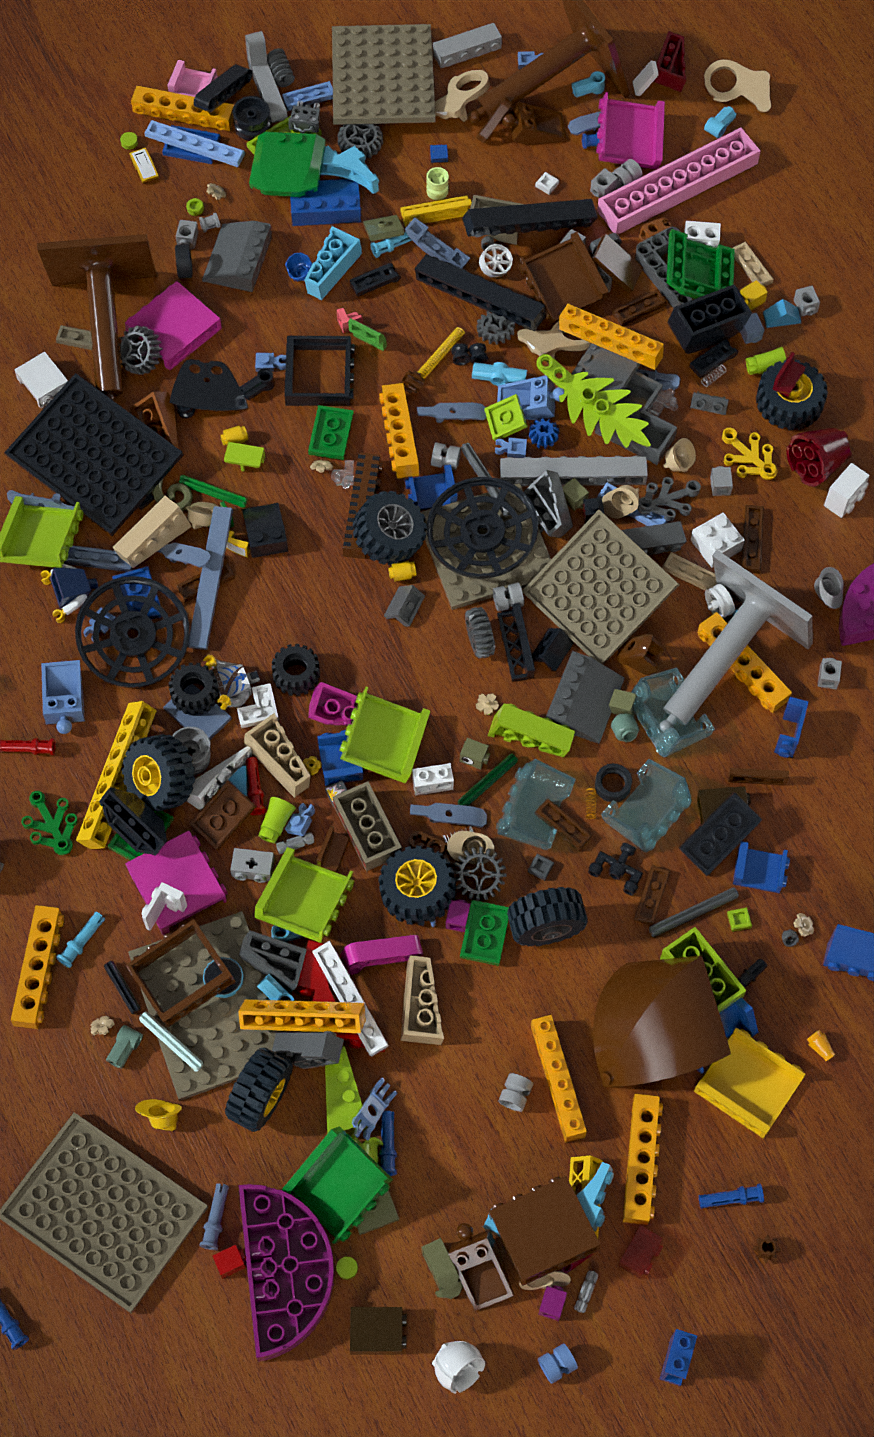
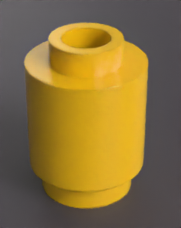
M236 426L223 430V434L220 435L223 445L227 446L228 442L242 444L248 440L245 426Z
M414 561L397 562L388 568L390 579L393 578L394 582L412 579L413 576H416Z

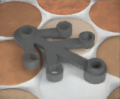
M665 477L662 481L659 497L652 500L653 495L657 493L658 486L652 482L648 483L646 495L639 500L637 511L641 514L653 512L664 516L666 521L671 522L675 519L676 512L673 509L666 510L658 507L659 505H664L680 510L683 516H688L691 513V505L673 500L685 496H697L701 485L699 482L691 480L687 482L685 489L668 494L674 481L670 477Z

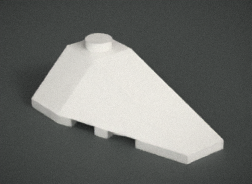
M249 746L245 747L198 777L192 785L194 788L192 793L189 794L190 797L187 799V802L201 811L223 784L241 766L246 764L245 760L252 757L251 748Z

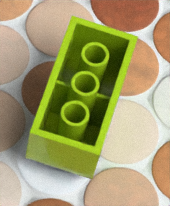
M696 927L663 949L660 960L692 956L703 957L719 1013L738 999L744 997L746 989Z

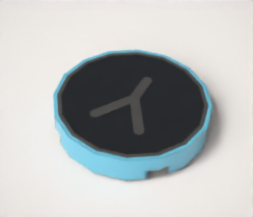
M221 957L220 959L236 982L215 995V997L227 998L236 994L242 987L244 975L241 966L231 958ZM214 960L204 970V985L222 973Z

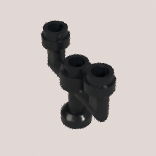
M622 843L620 847L622 853L618 861L614 857L600 851L595 861L590 864L588 873L593 877H598L603 871L602 866L604 862L611 865L609 876L615 880L622 878L626 872L631 875L629 881H626L623 891L633 896L638 890V883L643 872L625 865L629 856L635 854L636 848L628 843Z

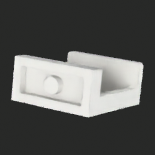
M45 352L15 369L17 380L27 387L37 400L40 408L46 406L68 382Z

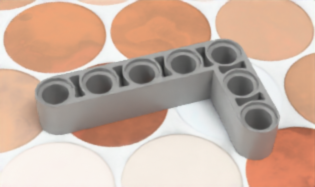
M259 31L245 35L249 69L252 70V77L261 99H264L269 106L271 124L283 121L288 118L287 111L267 62L266 43L263 32Z

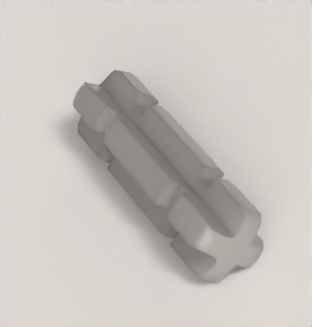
M309 832L303 837L297 836L286 840L287 842L285 843L284 841L276 844L279 854H283L287 847L295 850L304 847V844H313L315 839L312 832Z
M594 1271L587 1272L586 1281H584L578 1296L579 1300L576 1301L574 1309L580 1313L586 1311L588 1305L586 1303H589L595 1287L594 1283L598 1279V1274Z

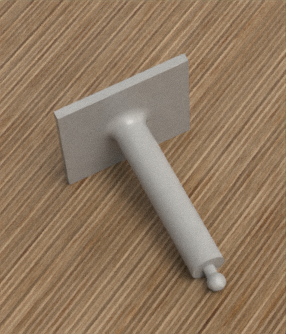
M718 550L712 555L716 582L723 585L733 598L742 603V606L664 706L663 710L669 715L666 720L659 724V731L664 735H669L673 732L674 724L677 721L686 726L765 621L771 623L806 649H809L813 644L811 614Z

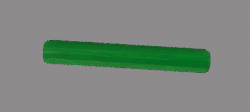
M181 475L179 483L185 484L195 491L242 508L247 504V498L186 475Z

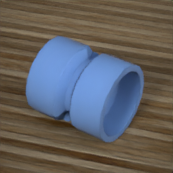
M564 1343L553 1349V1354L546 1353L538 1358L539 1365L551 1384L561 1379L563 1373L568 1375L578 1369L573 1355Z

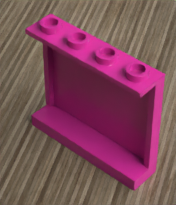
M605 92L603 99L600 98L598 107L601 109V113L598 116L600 128L597 132L599 143L596 149V153L599 154L598 161L623 164L628 159H633L640 167L658 169L663 156L665 102L658 101L656 106L612 100L608 99V92Z
M178 281L173 285H169L163 293L154 297L148 305L143 306L139 312L129 317L125 322L126 331H129L131 327L145 326L152 329L154 334L159 335L157 340L162 342L159 347L163 349L159 354L163 356L161 358L164 360L165 367L169 371L222 329L220 318ZM142 336L139 337L141 341L144 340Z
M190 831L166 842L156 856L142 854L125 863L146 904H150L154 889L159 887L162 882L184 893L187 903L184 912L179 910L177 912L173 911L165 905L156 920L163 935L170 932L169 927L221 900L224 903L227 902L225 895L228 893L223 884L219 885L216 880L219 878L214 867L210 869L208 865L210 861L205 851L201 853L199 846H201L196 835L192 837Z

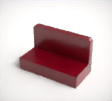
M791 352L777 374L773 385V390L787 397L790 396L806 370L805 366L793 361L795 357L794 352Z

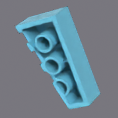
M333 226L331 227L329 236L324 240L322 250H319L317 259L313 262L305 278L308 294L320 300L327 295L361 256L360 239Z

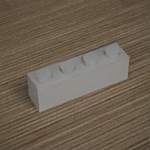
M491 23L434 42L433 55L440 68L449 67L453 64L501 49L502 36L495 24Z

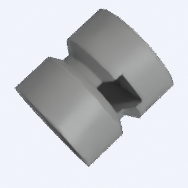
M628 159L612 172V174L618 177L617 189L641 178L643 175L641 167L633 159Z
M435 443L431 466L441 468L443 465H451L452 470L456 471L459 464L461 447L450 446L447 448L446 444Z
M519 583L510 584L507 588L504 586L493 588V598L498 612L508 610L510 606L512 607V604L520 603V607L524 606V597Z
M510 1073L505 1082L506 1089L502 1090L498 1102L511 1110L522 1112L527 1102L525 1096L530 1094L533 1082L521 1075Z

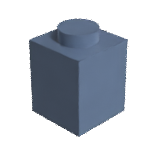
M757 313L751 314L746 325L740 331L745 344L756 343L762 340L764 328Z

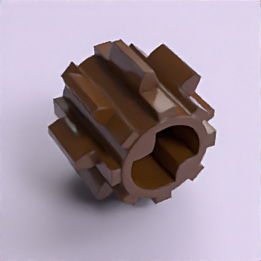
M409 370L404 375L401 383L404 384L405 391L410 394L412 392L417 394L423 386L424 379L417 371L411 372Z
M769 1235L765 1237V1240L758 1238V1245L753 1247V1250L758 1252L756 1259L761 1257L765 1263L768 1262L769 1258L775 1261L777 1259L775 1254L781 1250V1248L776 1246L777 1239L771 1240ZM762 1245L764 1247L769 1246L772 1250V1253H770L769 1251L764 1252L762 1249Z

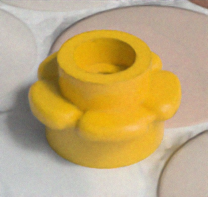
M314 756L303 760V764L310 775L316 774L321 768V762Z

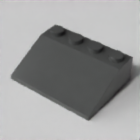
M259 221L222 224L202 281L253 292L272 239L271 224Z
M591 343L571 374L588 372V375L582 380L591 378L614 379V382L598 392L624 390L640 366V363Z
M572 651L546 718L551 719L556 724L567 725L571 730L575 731V736L599 744L612 713L609 703L615 689L621 690L625 678L593 658Z

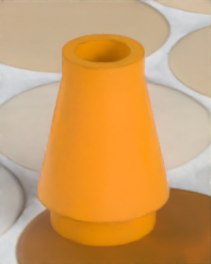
M818 1030L807 1038L808 1045L825 1061L835 1055L825 1033L822 1034Z

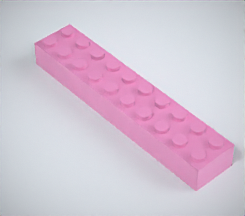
M739 128L599 198L597 212L613 233L620 234L757 165L760 150L745 131Z

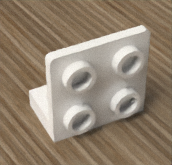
M163 882L159 887H156L152 893L150 904H146L142 910V918L146 929L151 931L165 905L173 911L177 912L179 910L184 912L187 907L184 893Z

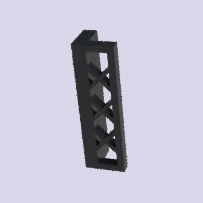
M520 603L512 604L511 611L497 613L511 680L514 682L534 678L535 668ZM513 617L514 622L511 626L503 623L502 618ZM509 632L517 635L514 643L506 637ZM514 648L521 652L518 660L510 655ZM519 665L525 669V674L515 675L514 669Z

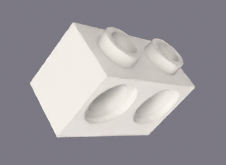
M686 221L684 233L688 234L687 239L716 248L720 242L721 223Z
M451 763L412 769L415 796L454 789Z

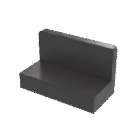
M414 585L398 587L384 617L386 619L396 618L405 627L410 626L425 595Z

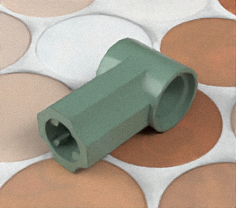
M123 1025L117 1034L116 1043L106 1061L122 1069L131 1052L139 1046L143 1034Z

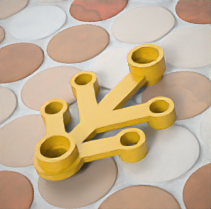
M724 429L722 440L726 444H732L744 455L726 454L723 460L725 465L753 463L757 466H738L736 473L741 478L746 477L747 474L760 475L766 480L776 477L777 468L772 463V445L765 444L762 447L763 462L759 458L760 435L754 432L749 436L750 451L736 438L737 432L735 429Z

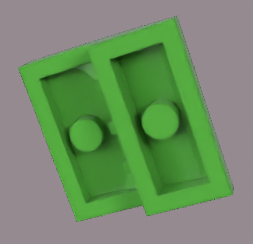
M349 319V331L353 333L354 337L382 351L385 350L387 342L383 334L354 319Z

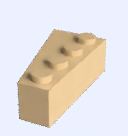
M275 713L245 733L244 746L251 748L252 754L294 798L309 787L310 774L300 757L297 756L291 741L289 742L283 727L277 721Z

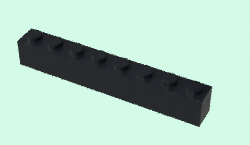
M592 199L474 208L468 209L462 219L468 237H481L483 235L496 236L504 233L510 235L516 232H542L549 229L587 228L593 225L598 216Z
M426 254L415 267L416 279L500 317L504 316L505 319L534 332L546 317L545 305L533 301L525 295L517 294L508 288H503L495 282L487 281L478 275H473L464 269L457 268L451 263L443 262L437 257Z

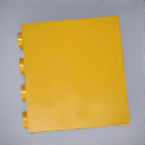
M735 1028L728 1040L731 1054L712 1063L703 1078L696 1085L694 1092L761 1138H764L803 1080L805 1073H803L799 1066L791 1065L785 1061L784 1056L770 1051L765 1043L752 1039L747 1031Z

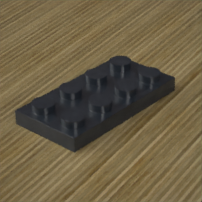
M733 792L678 848L708 876L762 819Z

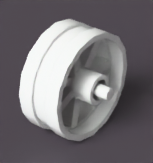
M500 244L490 245L482 252L479 258L481 270L491 278H499L505 275L510 270L513 262L511 252ZM492 250L493 256L489 255L486 252ZM485 257L491 261L485 262ZM501 264L507 265L506 270H504ZM496 267H498L500 272H495Z
M717 584L713 588L705 590L708 609L713 614L717 612L723 619L734 614L735 606L732 596L723 585Z

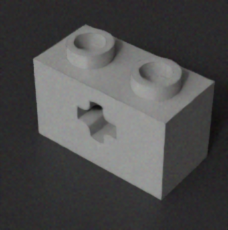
M234 848L230 869L232 877L242 881L253 879L259 883L269 881L273 872L274 853Z

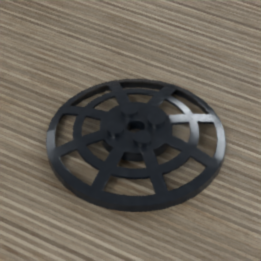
M474 477L452 485L437 498L427 520V537L436 558L449 570L465 577L477 579L501 576L518 567L533 550L538 535L536 510L528 496L510 482L493 477ZM487 485L499 487L501 490L497 498L490 496L474 497L471 487ZM464 489L467 500L458 504L451 513L441 508L443 503L452 495ZM508 491L524 503L528 509L527 512L518 516L517 512L504 501ZM486 502L493 503L494 505L491 511L479 510L476 503ZM470 506L472 513L467 515L464 520L456 516L462 509ZM500 508L506 509L512 516V519L503 522L502 518L498 515ZM438 514L447 519L444 527L445 539L434 541L433 525ZM531 518L533 524L531 542L529 545L520 543L522 534L521 522ZM452 523L461 527V536L450 538ZM516 525L515 540L505 538V529ZM486 528L488 532L486 534H479L478 530ZM464 543L469 550L463 556L453 545ZM501 544L510 547L506 553L498 558L496 557L494 550ZM448 546L451 553L461 560L458 567L455 568L445 561L437 548ZM515 549L525 551L524 555L517 562L505 569H501L499 562L508 558ZM476 552L487 553L489 560L476 561L472 560ZM468 564L474 566L492 565L494 572L477 574L464 570Z
M138 576L113 579L95 589L81 606L75 626L77 648L87 667L105 682L125 688L150 686L169 676L184 658L190 637L187 613L177 596L161 583ZM141 584L150 586L151 589L147 597L138 595L123 596L120 585ZM113 588L115 600L108 603L99 614L89 609L98 596ZM158 590L171 599L179 611L178 614L169 617L166 611L154 601ZM136 601L144 604L140 612L128 611L126 602ZM119 605L121 615L114 621L105 617L112 608ZM153 607L157 610L164 620L153 623L147 616L150 608ZM87 616L95 620L93 628L94 643L83 646L81 630L84 617ZM182 620L184 640L180 651L171 647L173 638L172 624ZM101 624L110 628V638L99 641ZM164 627L167 628L166 644L155 641L156 631ZM132 629L137 630L139 633L134 639L129 638L127 635ZM114 646L120 652L115 662L105 654L103 648ZM151 648L162 651L156 659L147 663L144 654ZM97 650L100 657L112 667L107 676L93 666L86 653ZM167 654L177 657L176 661L167 671L153 679L150 671L151 668L159 664ZM129 656L137 657L140 666L127 667L122 664L126 657ZM119 670L129 673L143 671L146 681L126 683L114 679Z

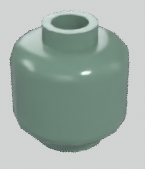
M618 714L611 723V728L619 741L630 742L637 737L639 727L631 714Z

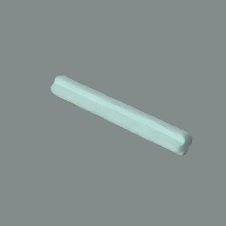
M144 1012L140 1016V1021L194 1071H199L202 1068L203 1062L148 1012Z

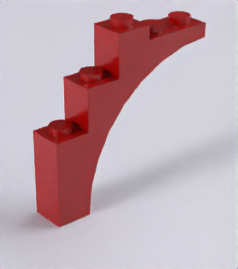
M308 940L296 989L303 996L310 997L314 995L313 1001L335 1002L329 989L327 977L312 952L322 946L323 943ZM334 1032L337 1034V1037L344 1039L342 1046H345L346 1043L351 1048H365L358 1033Z

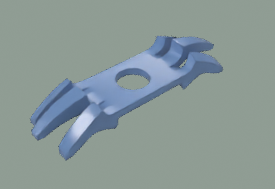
M383 1078L371 1089L370 1095L362 1108L352 1119V1125L355 1128L354 1135L357 1138L362 1130L368 1126L363 1131V1137L366 1140L370 1139V1134L376 1127L375 1125L383 1111L397 1095V1092L393 1091L382 1100L390 1087L387 1083L377 1093L385 1081ZM369 1105L374 1107L376 1111L375 1116H372L369 1113Z

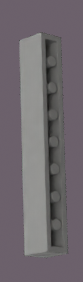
M646 457L500 458V479L508 481L513 485L520 483L521 486H530L546 470L558 472L562 486L573 478L582 486L605 485L607 482L611 485H646L648 476Z

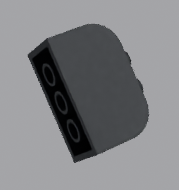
M735 284L674 307L667 323L684 352L692 354L718 344L725 339L728 340L738 334L743 329V326L746 325L752 312Z

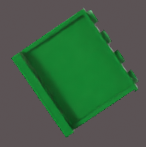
M339 1126L329 1131L283 1187L282 1191L290 1195L292 1194L307 1206L317 1217L318 1221L335 1237L332 1243L336 1244L340 1241L345 1242L351 1236L350 1230L362 1223L365 1219L363 1217L365 1212H370L377 1205L376 1199L388 1192L390 1189L389 1184L393 1179Z

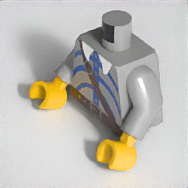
M207 655L203 659V661H207L205 665L208 666V669L213 667L212 671L214 676H216L220 694L217 703H223L221 709L241 707L252 694L250 684L260 681L257 671L246 674L243 665L216 660L213 655Z

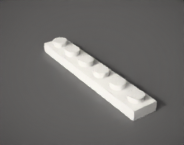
M328 941L312 951L339 1001L364 1003L366 1022L361 1033H358L369 1055L372 1057L388 1047L387 1041L332 943Z

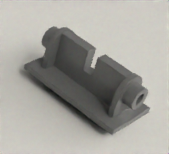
M697 391V393L693 392L690 408L725 415L729 399H725L726 397L710 396Z

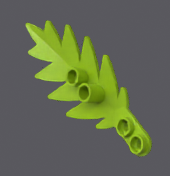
M543 354L538 357L537 368L558 387L564 389V394L559 395V401L562 403L567 396L568 412L572 424H575L583 408L584 425L588 436H591L599 420L600 431L605 444L609 443L616 429L617 435L625 448H628L631 440L646 447L651 446L649 440L641 431L649 423L635 418H627L641 409L642 405L633 403L614 404L630 394V390L619 389L598 392L614 382V379L591 378L582 380L588 375V372L572 375L552 356ZM546 361L549 365L543 366L542 362ZM557 373H560V374L562 375V377H561V378H557V377H556V374H557Z

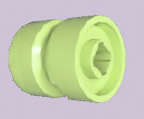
M441 167L430 169L426 180L427 195L433 200H442L448 195V172Z

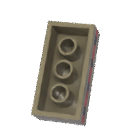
M369 782L333 796V806L366 872L385 864L390 856L392 858L395 857V852L398 850L402 852V847Z

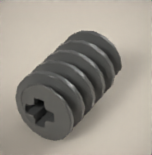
M282 48L273 49L267 54L269 68L278 87H287L293 83L295 76H293V71L285 51Z

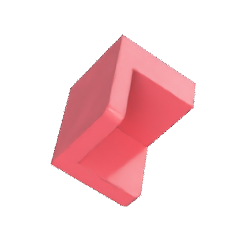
M344 308L338 309L337 321L343 334L350 332L348 322L350 318L363 324L362 315H358L357 312L346 315Z

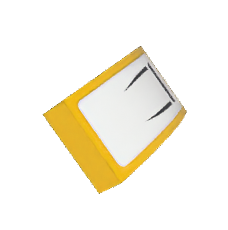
M146 148L129 153L142 183L158 178L159 175Z
M229 530L226 548L248 558L250 553L249 542L235 539L234 531Z

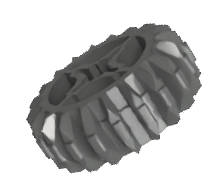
M344 124L343 127H340L338 133V145L341 152L355 146L365 154V157L371 159L372 155H377L378 151L381 150L383 133L380 126L376 124Z
M135 326L129 328V331H125L124 336L119 337L121 339V343H119L121 365L132 374L143 375L151 373V370L156 369L155 364L160 363L158 358L163 357L159 354L163 350L159 347L162 342L157 340L159 335L154 334L152 329L145 326ZM140 336H142V337L144 338V340H143V341H139L137 338H139ZM138 359L141 360L142 363L137 364L135 361Z
M482 607L467 610L465 613V624L475 656L486 658L493 655L495 652V641L487 613Z
M472 847L473 854L470 855L465 850L464 853L467 857L464 859L462 856H459L458 858L462 863L455 862L454 864L456 867H460L459 870H453L454 874H459V877H455V882H461L456 887L457 889L465 888L461 892L463 895L469 891V899H472L473 894H476V900H480V894H483V898L487 900L488 896L486 893L489 892L494 897L495 894L492 891L494 888L499 892L501 891L497 884H505L503 880H500V877H506V873H500V870L506 869V866L498 865L503 860L502 858L494 859L498 855L496 852L492 856L489 855L491 849L488 848L486 853H483V847H479V853H476V849ZM478 857L477 865L474 869H464L469 860ZM484 858L489 859L493 863L496 872L485 870ZM481 863V870L485 873H490V875L482 876L478 884L479 879L477 875L469 874V872L477 870ZM463 875L474 877L476 889L470 888L465 883ZM495 877L492 885L482 890L483 880Z

